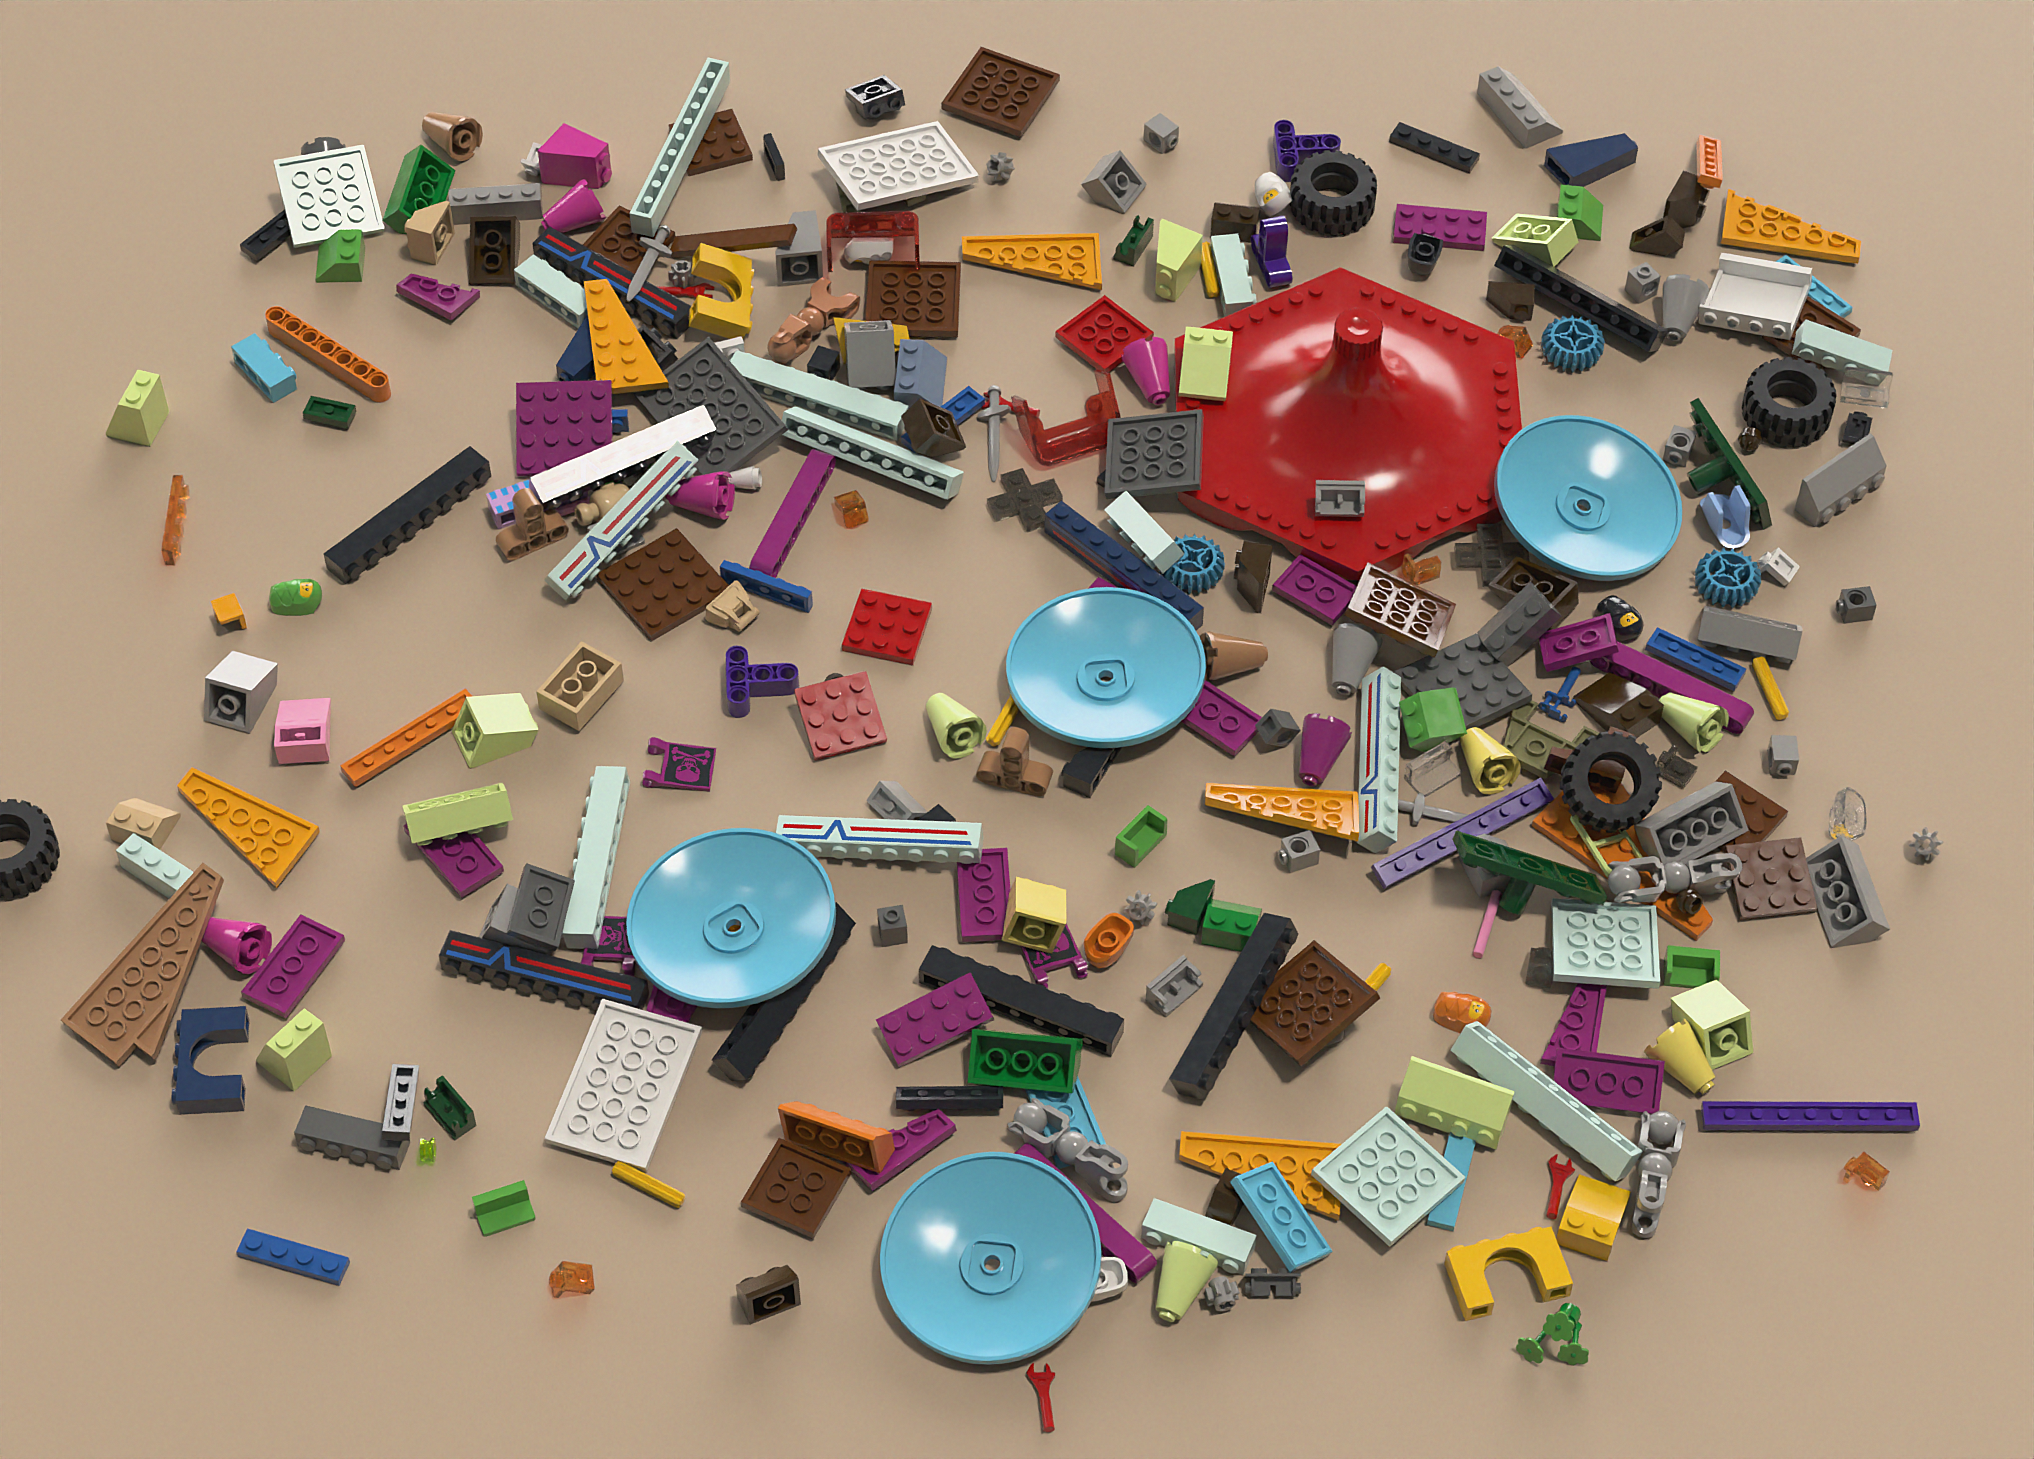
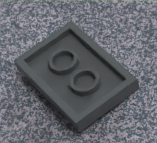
M526 863L523 867L506 934L556 951L559 947L575 880Z

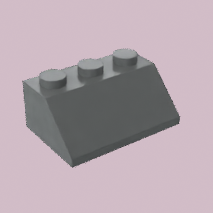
M1530 582L1477 633L1482 643L1493 656L1508 667L1562 616L1537 587Z

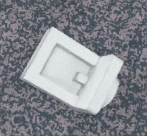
M535 142L532 144L527 159H521L520 163L525 168V172L538 176V174H541L538 150L542 145Z

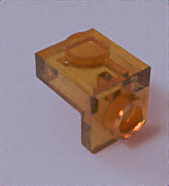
M1506 325L1501 327L1497 333L1514 341L1517 358H1523L1533 346L1526 327Z
M562 1261L549 1276V1285L552 1287L553 1297L559 1298L565 1291L591 1294L595 1289L592 1265Z

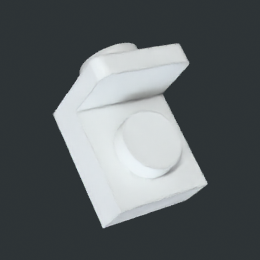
M742 337L715 343L729 361L736 350L745 353Z
M1779 547L1771 553L1765 552L1758 560L1760 572L1763 573L1767 570L1783 586L1791 581L1800 567Z

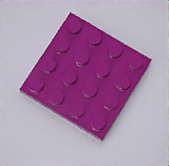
M611 380L516 383V471L518 477L535 476L613 443Z

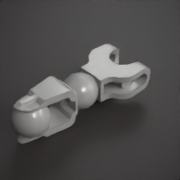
M1732 853L1709 855L1698 860H1690L1686 865L1677 861L1663 865V863H1660L1659 858L1655 856L1630 859L1629 862L1613 861L1608 864V867L1612 869L1608 876V886L1611 892L1616 895L1614 901L1618 903L1630 900L1632 902H1656L1664 890L1673 894H1677L1683 889H1695L1699 894L1703 895L1721 894L1728 891L1732 885L1731 880L1740 874L1742 862L1737 855ZM1729 862L1735 868L1733 871H1729L1722 867V864ZM1638 872H1649L1655 887L1639 889L1641 877ZM1724 881V885L1717 884Z
M1032 1098V1103H1024L1017 1108L1013 1122L1007 1123L1009 1131L1022 1137L1024 1143L1031 1144L1045 1158L1057 1154L1063 1163L1075 1165V1171L1083 1176L1088 1185L1097 1194L1108 1201L1117 1202L1126 1196L1127 1180L1123 1176L1128 1170V1160L1122 1153L1110 1145H1099L1092 1140L1088 1142L1083 1134L1070 1131L1069 1116L1050 1105L1045 1106L1037 1098ZM1047 1122L1059 1131L1049 1137L1040 1135ZM1113 1163H1118L1121 1166L1114 1168ZM1108 1182L1119 1186L1120 1190H1109L1107 1187Z
M1645 1111L1641 1116V1131L1637 1147L1643 1152L1638 1158L1640 1161L1638 1165L1640 1183L1631 1230L1635 1235L1643 1238L1653 1237L1656 1233L1660 1212L1664 1204L1667 1182L1672 1176V1168L1677 1164L1683 1132L1686 1127L1684 1119L1678 1121L1668 1111H1657L1651 1115ZM1649 1136L1657 1144H1668L1673 1141V1147H1667L1666 1150L1653 1148V1144L1647 1141V1137ZM1641 1217L1650 1218L1652 1221L1651 1226L1644 1228L1639 1224L1638 1220Z

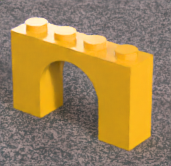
M700 243L692 257L691 274L719 283L728 290L733 302H721L698 295L690 308L689 327L729 339L742 337L743 339L745 334H749L752 328V321H750L753 304L750 302L754 287L751 286L754 276L752 259Z
M1551 1226L1546 1228L1535 1227L1521 1234L1509 1233L1495 1240L1484 1239L1470 1246L1464 1247L1459 1245L1446 1252L1444 1265L1465 1321L1492 1315L1494 1300L1484 1272L1490 1265L1498 1261H1515L1527 1267L1535 1278L1543 1302L1569 1297L1571 1294L1573 1281Z

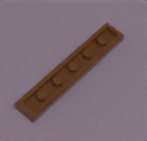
M793 223L675 236L670 248L672 251L671 257L693 256L700 243L728 252L791 246L797 232V227Z

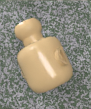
M614 482L601 486L600 489L591 494L589 504L581 503L576 506L575 516L578 523L583 526L591 524L593 520L598 523L630 489L624 484H614Z

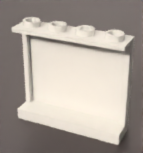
M1721 253L1719 270L1705 304H1700L1699 324L1790 340L1811 288L1812 268Z

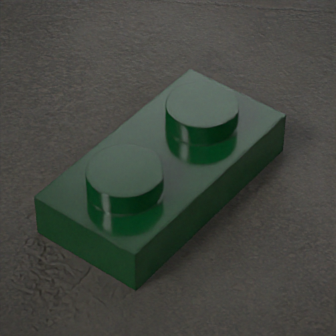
M310 396L303 411V418L349 428L356 413V406Z

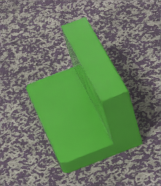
M524 1180L472 1197L474 1210L485 1237L535 1221L536 1219Z

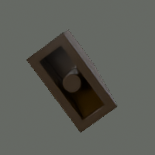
M1668 215L1633 231L1629 248L1635 252L1666 256L1683 248L1685 231Z
M1488 281L1486 300L1508 319L1532 321L1535 285Z
M1225 1168L1214 1189L1205 1217L1233 1226L1244 1202L1230 1181L1234 1177L1241 1175L1240 1173Z

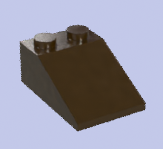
M516 216L470 217V285L516 284L514 269L518 267L520 251V222Z
M1518 556L1489 584L1491 591L1504 602L1509 603L1525 586L1532 582L1562 616L1547 631L1555 629L1579 604L1578 582Z
M1610 672L1573 696L1576 703L1605 731L1608 732L1611 726L1634 734L1636 738L1660 723L1664 704L1646 688Z

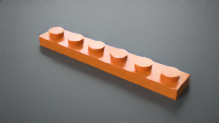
M1699 135L1697 141V182L1708 189L1720 188L1723 180L1721 141Z
M465 688L340 765L341 771L357 787L454 727L466 697L473 696Z

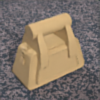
M734 581L706 607L707 622L724 628L730 627L738 632L760 614L759 610L751 604L749 595L738 581Z

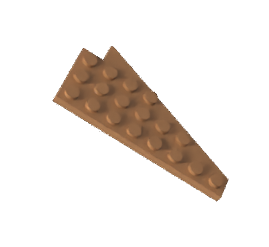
M202 862L61 1018L64 1025L118 1067L136 1047L155 1060L157 1058L224 882L222 876Z

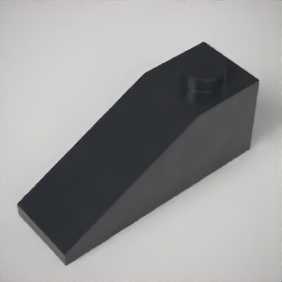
M1087 747L1075 754L1071 762H1066L1062 769L1063 787L1091 798L1122 747Z

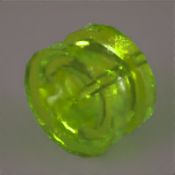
M432 1137L429 1141L425 1138L420 1139L421 1162H425L426 1159H430L431 1162L436 1161L435 1137Z

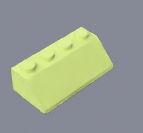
M503 783L402 806L411 842L417 843L418 846L430 844L433 842L432 839L442 837L443 840L452 839L458 836L457 833L468 831V834L483 831L485 826L493 825V828L508 825V821L513 820L507 790Z
M1412 1056L1398 1095L1395 1114L1497 1149L1506 1127L1515 1091Z

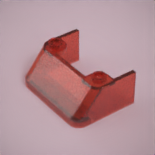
M914 212L834 213L827 218L828 272H833V238L914 236L915 270H920L919 218Z
M1099 369L1094 370L1099 393L1090 396L1086 400L1084 405L1086 417L1045 430L1042 421L1038 417L1030 415L1027 400L1016 395L1011 396L1019 431L1037 463L1043 466H1052L1107 448L1108 419L1121 418L1110 373Z

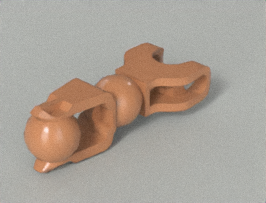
M824 277L820 278L811 286V298L808 302V307L799 311L797 316L790 314L780 326L778 332L770 338L767 349L769 355L773 358L772 361L783 365L790 359L793 360L807 351L810 347L812 336L819 334L823 327L827 328L829 325L834 324L833 317L851 319L857 313L860 306V297L852 292L841 297L832 296V282Z

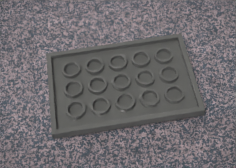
M707 337L663 371L669 388L637 391L634 393L658 424L699 406H705L716 428V432L710 443L691 447L690 452L698 459L695 467L701 475L720 471L728 473L736 471L788 431L786 425L710 337Z

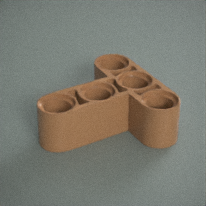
M523 488L517 491L512 499L516 524L501 531L496 536V543L506 558L514 561L567 536L569 527L557 510L552 509L544 512L542 505L532 490Z
M1012 727L1008 729L1000 753L986 751L983 754L976 777L985 784L1029 795L1044 796L1052 778L1053 769L1047 764L1029 760V734L1021 728Z

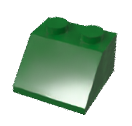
M1211 899L1207 906L1202 927L1201 944L1242 952L1261 918L1262 908Z

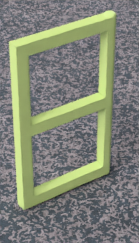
M1577 815L1571 816V822L1606 877L1609 876L1612 869L1608 867L1597 848L1626 838L1633 849L1632 852L1635 857H1643L1626 830H1618L1620 832L1618 835L1592 842L1582 824L1579 823L1580 818Z

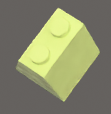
M1161 219L1155 294L1174 302L1177 301L1201 267L1202 234Z
M137 370L118 403L106 431V436L151 446L169 414L159 374Z
M520 693L466 697L452 733L469 768H474L531 747L535 736L538 734V725L533 720L529 707L524 702Z
M1717 980L1671 998L1674 1022L1681 1023L1683 1019L1687 1020L1712 1070L1753 1053L1750 1010Z
M304 1008L265 1044L256 1062L295 1091L332 1057L324 1023Z

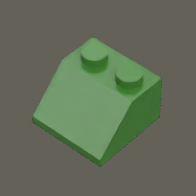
M1561 185L1557 205V218L1572 219L1578 239L1601 241L1603 204L1584 187Z
M339 229L319 245L316 283L362 282L365 258V243L362 229Z
M1454 687L1418 692L1399 702L1410 748L1428 753L1467 734L1457 690Z

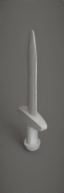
M659 226L657 229L658 234L654 240L645 237L640 238L639 244L647 252L629 285L627 301H631L640 291L657 256L670 258L672 251L663 245L665 238L670 235V228L668 226Z
M992 385L987 393L990 396V407L978 413V418L985 421L989 420L988 467L991 480L995 482L999 469L1000 418L1010 413L1011 408L1008 405H999L1001 389L996 385Z
M1423 793L1417 795L1414 803L1398 799V810L1411 812L1412 822L1415 825H1418L1422 815L1456 822L1468 815L1425 805Z

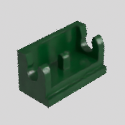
M1137 215L1135 217L1133 226L1127 236L1116 247V253L1113 256L1114 260L1133 267L1135 266L1153 237L1154 219L1148 217L1145 225H1142L1139 222L1140 216Z
M442 1075L436 1079L437 1087L434 1091L431 1092L428 1087L425 1088V1101L423 1103L455 1141L477 1125L474 1111Z

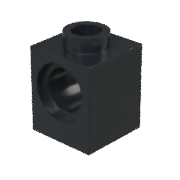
M818 345L807 364V373L833 381L840 369V352Z

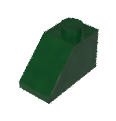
M1209 879L1178 890L1174 899H1169L1165 908V914L1168 915L1167 925L1197 935L1205 917L1207 906L1214 896L1215 880Z

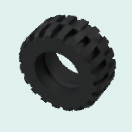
M1330 150L1323 151L1322 154L1317 152L1312 154L1310 158H1305L1296 166L1291 178L1290 193L1292 201L1289 204L1292 214L1297 217L1298 222L1302 225L1305 224L1307 229L1311 231L1316 230L1318 234L1324 235L1329 233L1331 236H1337L1339 233L1343 235L1349 234L1351 230L1355 232L1362 225L1367 224L1375 210L1377 178L1371 167L1365 165L1366 162L1361 158L1357 159L1351 153L1343 154L1342 151L1337 150L1336 152H1330ZM1336 189L1348 195L1330 197L1319 193V191Z
M1784 357L1783 360L1775 358L1770 360V363L1764 362L1759 365V368L1754 369L1748 378L1742 401V415L1748 427L1758 429L1761 432V437L1766 438L1767 442L1771 444L1775 442L1783 447H1787V445L1798 447L1802 443L1807 445L1814 442V439H1819L1828 430L1836 404V389L1830 377L1827 378V373L1822 369H1817V365L1813 363L1808 364L1804 359L1800 358L1798 360H1792V357ZM1779 396L1792 397L1801 401L1805 406L1800 408L1786 407L1777 403L1772 398Z
M1606 731L1600 732L1595 737L1592 735L1586 738L1584 742L1580 743L1572 751L1560 774L1562 776L1560 790L1564 792L1562 800L1564 804L1568 803L1570 806L1568 811L1572 817L1577 815L1580 818L1579 823L1584 826L1587 824L1591 825L1592 830L1599 832L1601 829H1605L1606 833H1614L1616 830L1624 831L1629 829L1631 826L1642 821L1650 813L1660 797L1658 793L1662 789V781H1659V777L1662 773L1661 768L1655 765L1657 761L1654 753L1649 755L1646 751L1649 747L1644 742L1640 745L1635 742L1637 738L1632 735L1624 737L1623 732L1615 731L1613 734H1609ZM1601 760H1611L1623 765L1628 770L1633 780L1634 789L1627 801L1617 805L1608 804L1593 794L1588 784V773L1595 763Z
M7 799V802L0 800V842L9 839L28 841L25 848L18 854L0 859V897L5 896L6 899H12L15 895L19 894L25 896L29 894L28 891L40 888L42 886L41 883L43 881L47 882L52 876L51 870L54 871L57 868V859L60 857L59 843L49 817L43 813L41 808L36 805L32 806L30 802L21 800L20 803L16 799Z

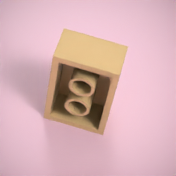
M581 641L536 691L539 709L580 731L624 681L622 663Z

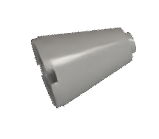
M1675 274L1668 276L1666 281H1664L1663 327L1668 330L1666 334L1667 339L1679 341L1688 334L1699 314L1700 304L1704 305L1708 297L1709 288L1702 280L1697 279L1696 282L1690 280V275Z
M1343 623L1338 625V629L1335 628L1333 633L1332 686L1339 694L1350 695V693L1356 692L1362 678H1364L1381 648L1383 639L1373 629L1369 633L1363 630V625Z

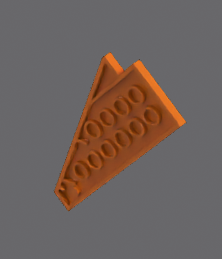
M1622 783L1616 794L1589 785L1593 794L1608 804H1621L1630 798ZM1562 791L1532 821V827L1608 879L1571 822L1570 818L1572 815L1568 811L1570 806L1568 803L1564 804L1562 800L1564 792ZM1589 824L1586 826L1582 825L1592 842L1620 834L1618 830L1614 833H1606L1605 829H1601L1598 832L1592 830V826ZM1634 825L1631 826L1626 832L1641 855L1649 857L1641 847ZM1626 838L1597 848L1607 865L1613 861L1629 862L1630 859L1636 858ZM1638 872L1641 877L1639 889L1655 887L1649 872ZM1664 890L1656 902H1641L1644 905L1656 906L1658 915L1695 941L1708 930L1713 922V918L1703 904L1695 914L1681 912L1676 905V896L1679 893L1673 894Z

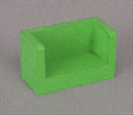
M1147 805L1116 836L1115 855L1135 868L1167 836L1168 819Z
M1667 946L1664 957V986L1694 989L1714 980L1719 982L1720 950Z

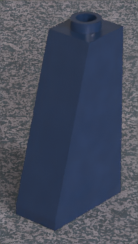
M1623 133L1546 149L1544 166L1562 185L1585 187L1636 163L1638 146L1634 140H1631Z
M588 314L556 364L558 381H588L595 375Z

